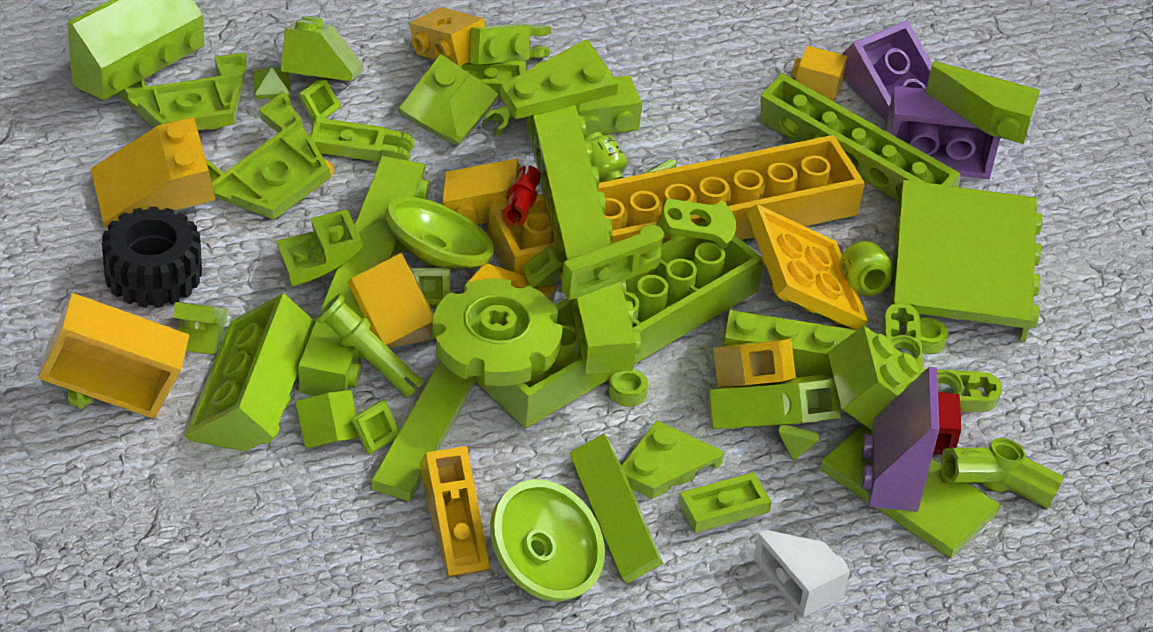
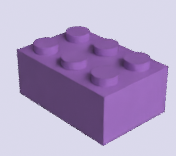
M894 86L885 131L961 173L960 176L990 179L1000 142L999 137L985 133L927 94L926 89Z

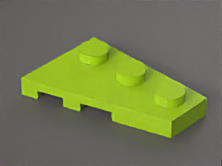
M587 38L502 84L501 98L513 117L519 119L617 95L618 82Z

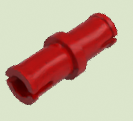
M529 165L526 174V166L519 168L515 182L510 184L507 190V203L502 211V217L511 226L515 225L517 217H519L517 221L518 226L524 224L527 219L528 210L534 206L537 200L536 188L541 180V174L533 166Z

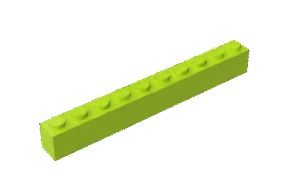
M580 104L525 117L536 166L541 174L540 183L555 247L562 264H564V261L570 260L575 256L611 244L612 241L611 219L604 218L606 210L605 196L603 192H598L597 190L599 186L597 166H591V142L584 139L586 135L584 116H578ZM626 279L568 300L585 374L633 371L635 354L641 353L639 330H633L632 327L634 322L633 304L631 301L625 300L627 291Z

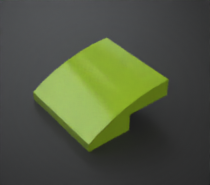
M348 209L310 218L313 232L276 240L278 252L291 286L306 283L333 271L363 248L362 239Z

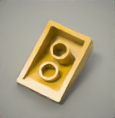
M194 117L158 125L90 168L104 227H108L112 220L119 221V215L125 212L128 214L133 213V209L137 208L146 210L149 207H158L159 210H164L165 208L178 210L216 200Z

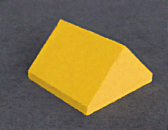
M402 253L352 277L348 281V285L364 317L370 321V330L388 348L434 340L432 337L434 314Z

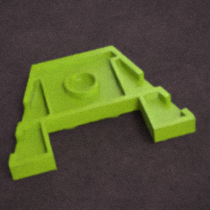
M244 52L214 57L215 70L218 75L216 77L155 86H146L144 79L117 94L153 128L191 117L195 118L198 130H217L224 126L235 125L247 72V54Z
M282 92L259 109L261 120L278 134L226 172H222L206 159L215 198L273 220L331 178L328 165L312 137H309L300 116L294 111L291 101L285 92Z

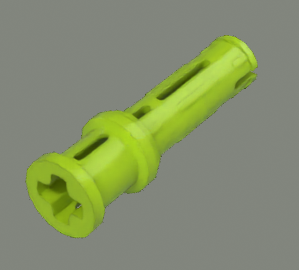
M341 293L336 295L320 311L315 319L319 323L325 322L341 338L340 343L344 347L351 348L353 346L405 398L411 396L416 390L404 378L413 387L416 386L417 388L424 381L423 378L419 377L370 330V321L366 317L360 318L344 303L345 297Z

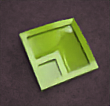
M440 54L401 104L398 113L437 137L459 146L497 101L499 93Z

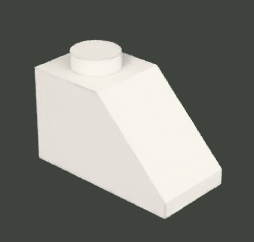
M764 530L759 533L754 555L755 562L802 617L844 598L850 571L843 558L835 555L825 542L770 530Z

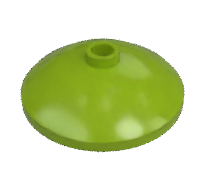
M398 197L390 201L387 206L385 218L391 232L405 249L425 265L447 269H471L487 264L494 253V244L488 234L472 220L449 207L416 197Z
M532 479L514 485L497 501L490 521L492 546L502 568L520 588L540 599L562 602L581 596L596 583L602 572L605 559L603 535L593 513L575 493L552 481Z

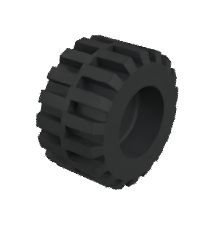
M149 207L146 210L137 208L133 209V213L128 214L125 212L119 215V221L112 220L110 222L108 230L104 231L102 236V254L105 282L107 287L111 288L114 296H123V302L128 304L135 302L138 303V307L147 308L148 305H155V308L164 307L165 303L173 305L175 302H180V297L187 298L192 294V288L198 287L200 277H202L201 239L197 226L193 221H188L186 215L182 213L174 214V210L169 208L159 210L158 207Z

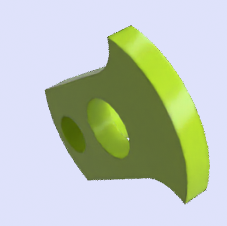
M668 198L662 208L661 216L655 224L663 230L664 238L669 234L670 239L677 235L716 242L722 249H725L730 244L736 232L735 217L722 200L717 204L708 205ZM690 215L701 216L706 220L708 226L701 227L694 224L690 219Z

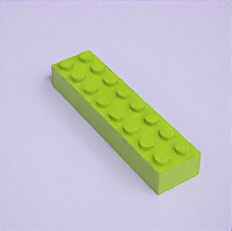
M706 220L697 224L701 227L708 226ZM679 235L663 243L659 247L661 258L658 267L626 279L627 291L625 300L632 302L634 310L632 327L633 330H639L641 336V353L635 354L634 365L758 292L763 268L762 257L736 235H734L730 244L725 249H722L720 245L710 240ZM567 298L555 304L558 310L557 324L562 325V340L559 355L547 371L533 370L531 371L530 381L511 386L484 385L483 379L475 376V382L525 429L606 382L615 373L585 374Z

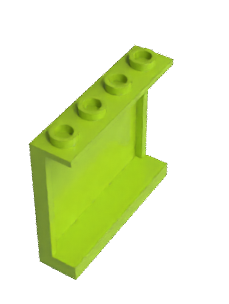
M903 180L897 201L893 255L894 276L891 282L890 306L895 303H906L914 307L919 314L1020 327L1019 341L1025 342L1030 327L1036 328L1039 319V305H1033L1034 296H1038L1040 288V274H1035L1034 271L1035 266L1039 265L1042 248L1041 243H1036V235H1040L1043 219L1042 213H1037V197ZM895 319L899 322V325H904L902 319Z

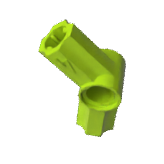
M995 438L989 447L944 449L940 457V474L946 483H981L988 489L996 492L1011 490L1046 509L1050 507L1064 479V476L1025 457L1024 449L1015 441L1007 438Z

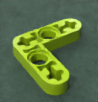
M895 303L889 306L884 316L882 334L885 335L894 348H903L910 351L919 365L920 372L918 376H920L926 369H923L919 313L914 307L906 303ZM896 318L902 319L903 324L906 325L903 335H898L900 329L899 322L895 320ZM937 369L938 383L947 384L954 390V394H960L961 411L988 412L998 404L1002 394V385L999 379L991 373ZM963 386H965L964 393H967L966 396L961 395ZM977 388H984L985 393L989 394L988 397L982 396L981 391L977 390Z

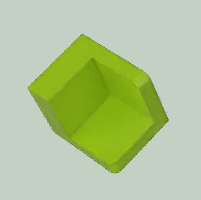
M352 390L328 392L295 401L306 448L360 438L351 420L352 417L357 415Z

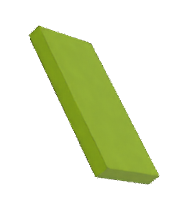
M862 424L822 460L820 470L869 503V490L862 489L864 465H868V459L862 458L861 452L864 434L871 435L872 430ZM932 459L918 512L887 508L877 509L951 559L998 514L1001 504L969 483H946L940 474L941 464Z

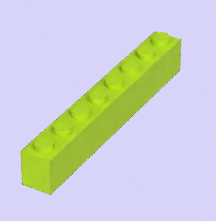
M382 156L355 223L362 239L363 248L337 268L321 310L336 295L341 293L345 297L344 303L360 318L364 317L348 285V281L352 277L402 252H408L391 232L385 218V211L390 201L398 197L428 199L431 182L430 180H425L426 164ZM316 320L298 365L299 393L317 396L328 392L350 390L351 387L357 388L362 371L360 362L361 359L365 358L353 346L351 348L344 347L340 343V336L325 322L319 323Z

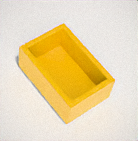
M72 293L48 341L38 379L155 419L182 370L189 334Z

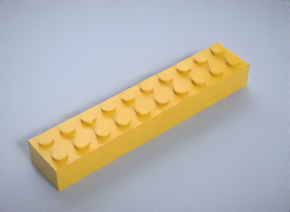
M831 135L601 182L597 190L598 192H603L605 196L606 210L604 218L611 219V243L640 234L641 228L645 225H655L661 216L662 208L668 198L708 205L717 204L720 200L724 201L735 217V235L739 239L744 240L753 238L752 227L747 213L756 204L803 226L814 225L858 215L865 182L836 137ZM543 194L537 195L534 206L528 210L527 219L521 226H518L517 223L519 217H517L514 226L507 224L503 220L502 211L507 202L490 205L488 236L494 244V252L503 269L525 276L522 268L526 263L549 245L555 247ZM690 215L691 221L696 225L705 220L701 216ZM667 234L666 238L663 237V243L670 240L669 234Z

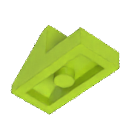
M175 302L173 318L180 319L179 331L189 334L186 351L215 354L228 317L229 308Z

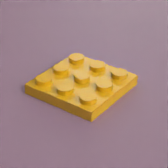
M758 204L747 213L752 227V235L757 241L762 254V262L767 268L773 283L772 289L780 299L794 302L803 306L811 313L821 314L830 318L838 325H846L855 330L869 322L857 291L848 284L839 267L842 254L835 240Z

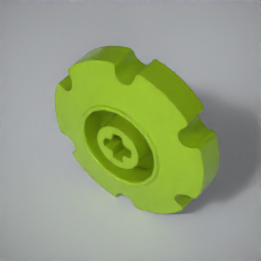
M483 279L466 283L464 293H448L440 301L434 312L432 337L436 339V354L440 361L459 377L467 379L470 376H478L483 379L484 385L511 386L530 381L531 371H547L553 365L561 348L562 325L557 324L558 310L556 306L537 289L531 286L515 288L511 285V281L506 279Z

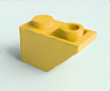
M791 338L713 347L718 386H745L783 382L796 378Z

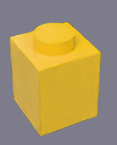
M807 45L803 57H796L791 77L796 78V81L835 102L843 83L848 56Z

